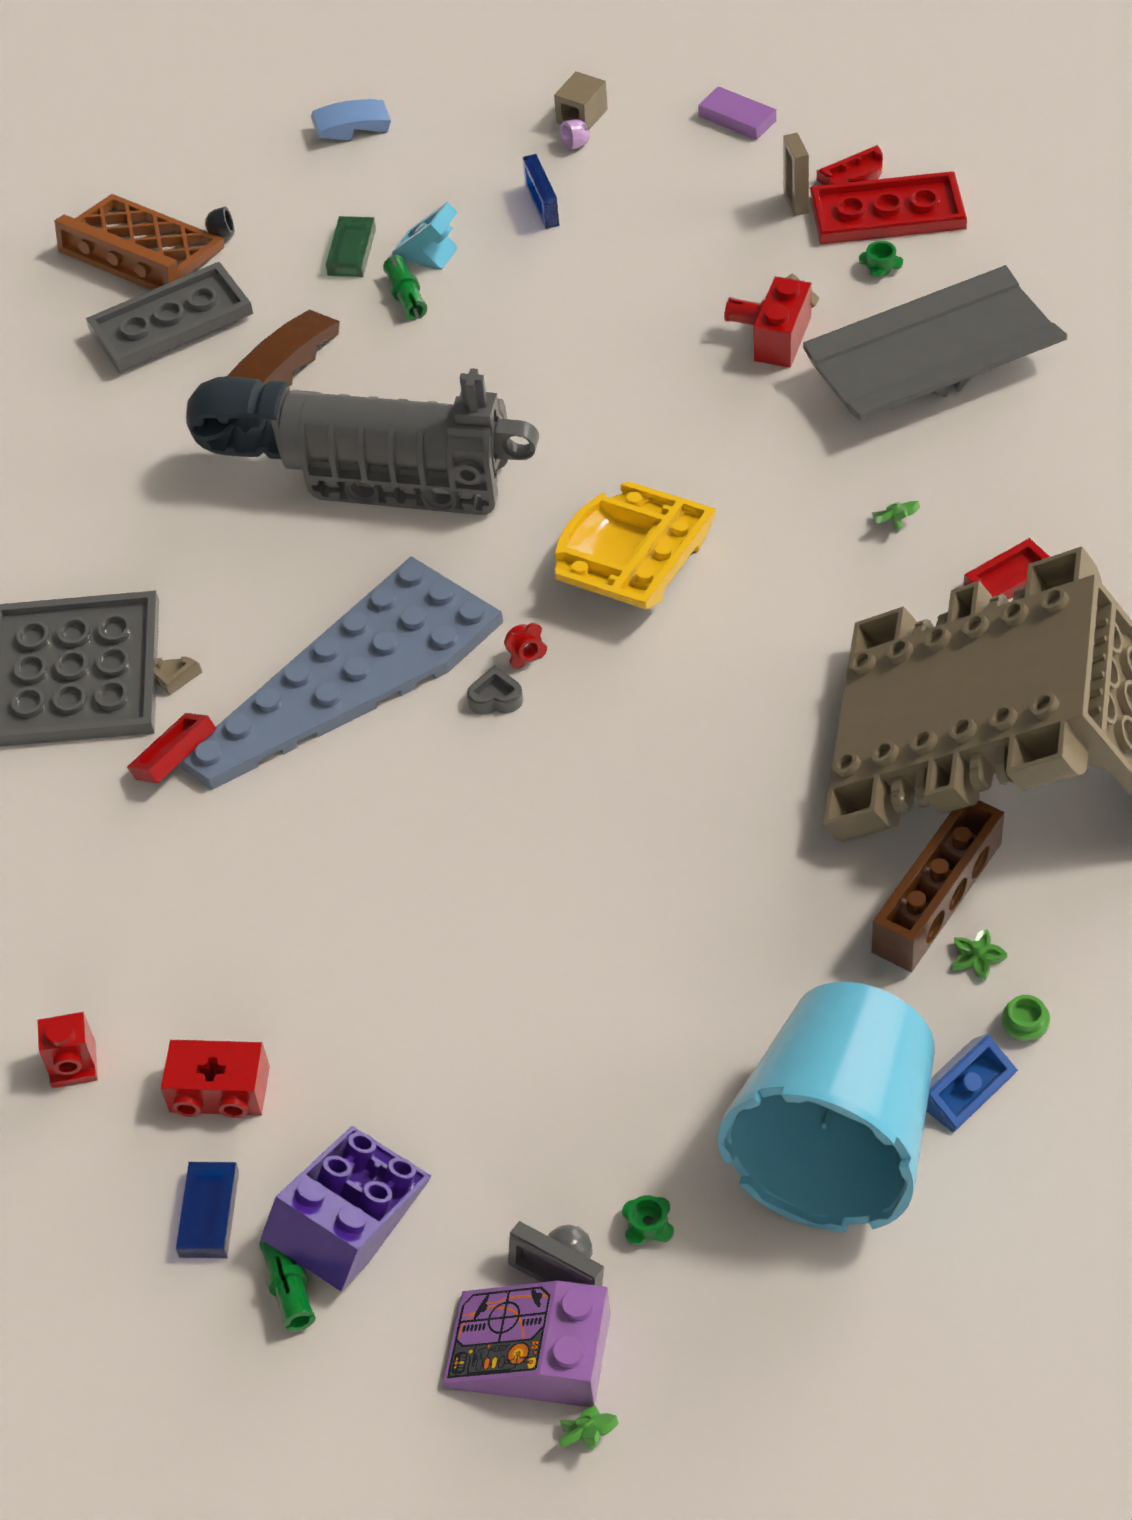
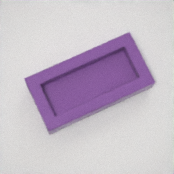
M719 86L698 105L699 117L755 140L777 121L776 109Z

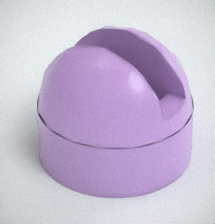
M576 119L562 122L560 135L566 149L580 148L588 142L590 132L585 130L587 128L585 122Z

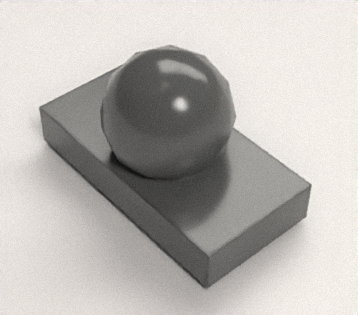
M519 1221L510 1231L508 1264L540 1282L564 1281L602 1286L604 1266L590 1259L593 1254L592 1243L589 1235L579 1226H558L547 1236Z

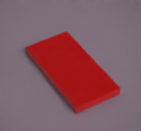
M954 171L810 187V200L820 245L967 229V216Z

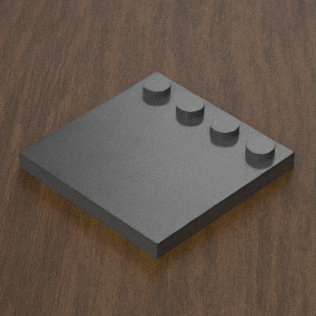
M156 590L0 604V746L155 733V659L157 658L159 598Z

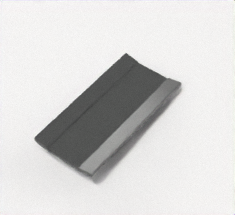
M1007 265L805 341L803 342V349L813 366L849 412L857 419L863 420L934 391L946 397L948 396L946 388L952 384L955 390L959 392L971 377L1067 340V333L1054 322L1051 323L1021 289Z

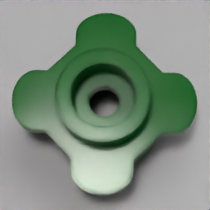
M875 241L868 245L866 252H862L859 255V263L866 265L870 269V274L874 277H882L892 269H900L903 266V259L896 256V247L888 241Z
M645 1195L624 1204L622 1215L628 1221V1230L625 1233L628 1243L633 1246H640L644 1241L657 1239L660 1242H667L673 1237L674 1227L668 1222L667 1216L670 1211V1203L667 1199ZM646 1218L653 1220L651 1224H645L643 1221Z

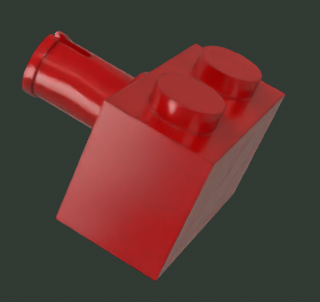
M775 276L765 300H762L761 303L734 299V297L728 298L724 311V320L726 322L731 321L754 326V361L791 368L811 319L812 283Z

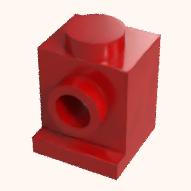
M78 1012L38 1019L39 1053L49 1074L51 1088L98 1080L96 1042L85 1013Z

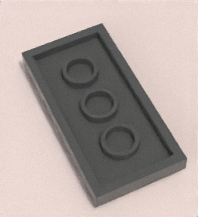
M216 262L87 317L86 321L90 332L118 372L252 315L253 309L249 299L220 262Z

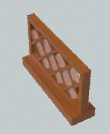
M114 194L109 195L76 218L63 214L54 220L58 252L149 290L186 276L224 248V238ZM113 208L122 211L116 213H107ZM132 222H149L147 224L132 225ZM127 223L125 226L106 227V225ZM173 232H174V233H177V234H178V235L160 236V234H163V233H173ZM155 234V237L134 239V236ZM195 244H204V245H205V246H201V247H190V248H188V245H195ZM183 246L180 249H162V247ZM151 248H158V251H153ZM177 260H184L177 265Z

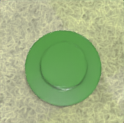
M1017 996L1003 1009L1002 1025L1005 1031L1015 1039L1022 1041L1036 1040L1042 1037L1049 1028V1011L1044 1003L1035 996Z

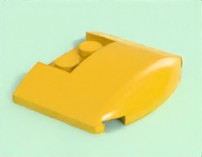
M627 481L620 484L622 494L607 497L604 492L584 505L566 525L556 546L555 579L643 609H649L663 600V591L691 553L699 551L716 515V508Z

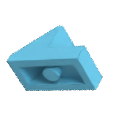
M446 202L410 228L391 253L402 256L406 261L435 269L444 268L457 250V245L448 235L453 229L449 224L458 212Z

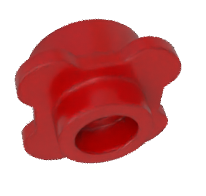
M534 622L528 625L520 624L510 629L507 633L504 646L511 654L509 663L512 667L520 669L524 667L526 662L533 661L536 658L540 659L546 654L547 645L542 642L540 636L542 627Z

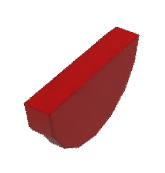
M878 145L817 170L816 180L822 185L876 180L882 174L883 152Z

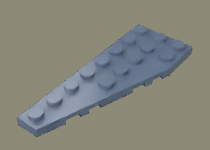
M411 556L216 726L217 729L180 762L182 769L213 790L257 768V762L278 751L286 754L298 748V741L314 733L320 737L376 709L377 702L397 692L403 696L415 690V683L431 675L434 679H437L449 673L503 623L502 612Z

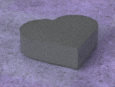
M493 666L472 683L467 690L469 708L478 714H489L495 710L501 713H511L518 710L523 704L521 685L496 666Z

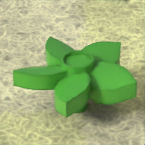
M919 501L891 504L886 507L887 510L872 512L873 519H876L877 524H882L892 518L895 530L903 528L901 520L914 514L920 508Z
M988 929L978 932L973 942L966 938L954 937L955 946L962 954L954 961L953 971L965 970L973 965L975 974L986 981L990 971L989 964H998L1007 958V952L998 945L991 944Z
M595 1405L589 1407L576 1420H560L561 1427L566 1434L559 1438L558 1441L562 1448L582 1439L587 1449H594L600 1436L610 1433L619 1424L617 1416L609 1413L600 1414Z

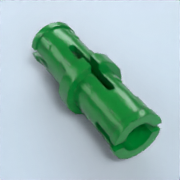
M394 255L398 265L396 267L391 257L387 258L383 264V270L391 282L390 290L394 299L400 301L407 319L416 320L412 309H416L419 318H422L427 312V305L419 293L420 285L416 276L410 274L407 263L402 256Z
M260 1240L259 1247L262 1250L269 1271L267 1285L270 1294L277 1297L283 1316L284 1327L292 1332L308 1328L314 1323L316 1317L311 1309L305 1290L308 1280L304 1268L297 1265V1262L271 1245Z

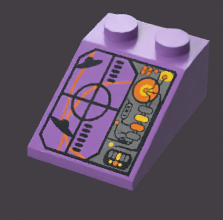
M549 1281L462 1291L443 1381L444 1388L584 1407L594 1406L611 1315L608 1288L605 1286L564 1281Z

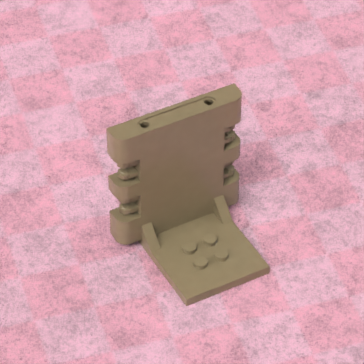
M1082 546L1028 564L1026 586L1014 591L1011 602L1008 601L1004 594L992 597L982 583L977 581L951 590L948 612L942 613L937 617L938 620L935 627H933L931 620L928 619L917 622L904 606L855 622L822 825L836 840L844 842L897 827L901 814L908 813L913 809L912 805L914 804L915 797L920 807L933 806L942 814L973 806L979 801L980 792L989 790L992 786L993 774H996L1000 784L1015 783L1018 788L1026 791L1083 775L1086 772L1087 765L1109 770L1132 797V620L1102 584L1096 564Z

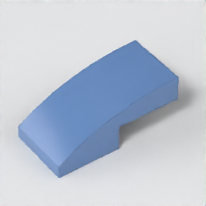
M376 99L338 102L313 110L311 114L318 138L351 141L355 129L388 132L391 123L384 101Z

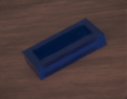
M537 154L522 157L525 186L545 229L560 226L557 197Z
M236 1162L188 1163L176 1243V1251L179 1258H228L239 1169Z

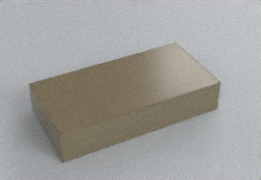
M798 132L783 135V193L794 216L809 213V154Z

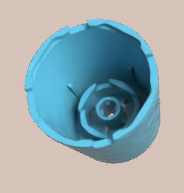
M832 982L817 986L804 994L734 1099L721 1122L718 1132L719 1151L724 1164L732 1163L733 1167L742 1176L739 1185L754 1199L774 1212L798 1223L819 1229L847 1232L849 1224L869 1223L872 1229H876L898 1219L908 1208L912 1199L919 1165L935 1055L934 1038L927 1023L916 1010L902 999L885 990L866 984Z

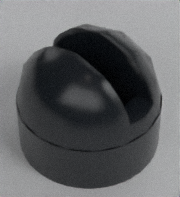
M226 206L214 209L205 218V227L209 233L219 237L234 235L233 219Z

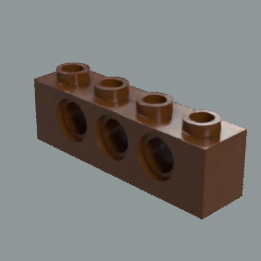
M980 800L973 806L950 812L873 920L871 953L911 973L1000 847L1005 812Z

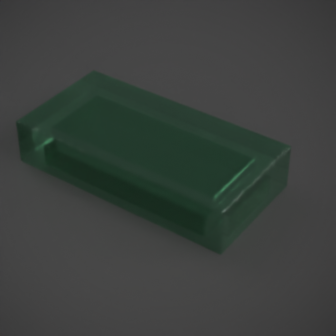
M339 216L326 261L328 276L364 277L376 231L374 217Z

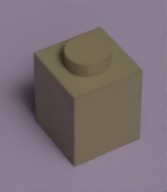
M575 71L554 94L556 123L561 125L564 121L581 120L587 124L585 130L589 131L608 109L606 81Z

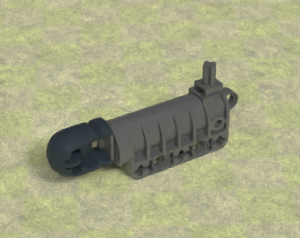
M470 368L469 374H460L461 393L460 396H456L454 404L438 403L436 401H409L401 398L398 400L384 399L376 396L359 397L350 396L349 394H322L315 391H290L289 385L284 381H269L264 385L259 379L225 376L216 377L201 383L188 399L186 410L187 427L195 442L203 449L226 456L259 457L265 453L268 458L281 459L286 469L303 471L308 492L319 500L486 515L495 508L498 497L497 473L494 472L504 467L508 459L527 460L532 458L539 440V432L534 425L526 421L507 419L506 406L503 399H499L497 393L486 392L484 375H479L478 369ZM510 437H523L529 443L524 445L512 441ZM355 482H365L372 487L358 486ZM432 489H443L449 494L435 493Z

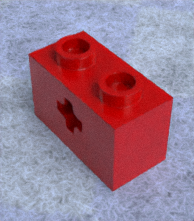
M170 1040L160 1088L169 1113H177L186 1117H193L199 1114H223L230 1118L262 1115L270 1069L263 1042Z

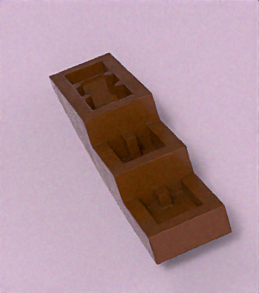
M309 309L282 325L260 342L236 365L228 376L259 379L264 385L269 381H284L291 386L293 371L316 360L317 345L339 335L340 321Z

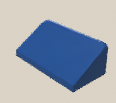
M989 1034L976 1037L931 1078L926 1112L951 1132H954L1018 1070Z

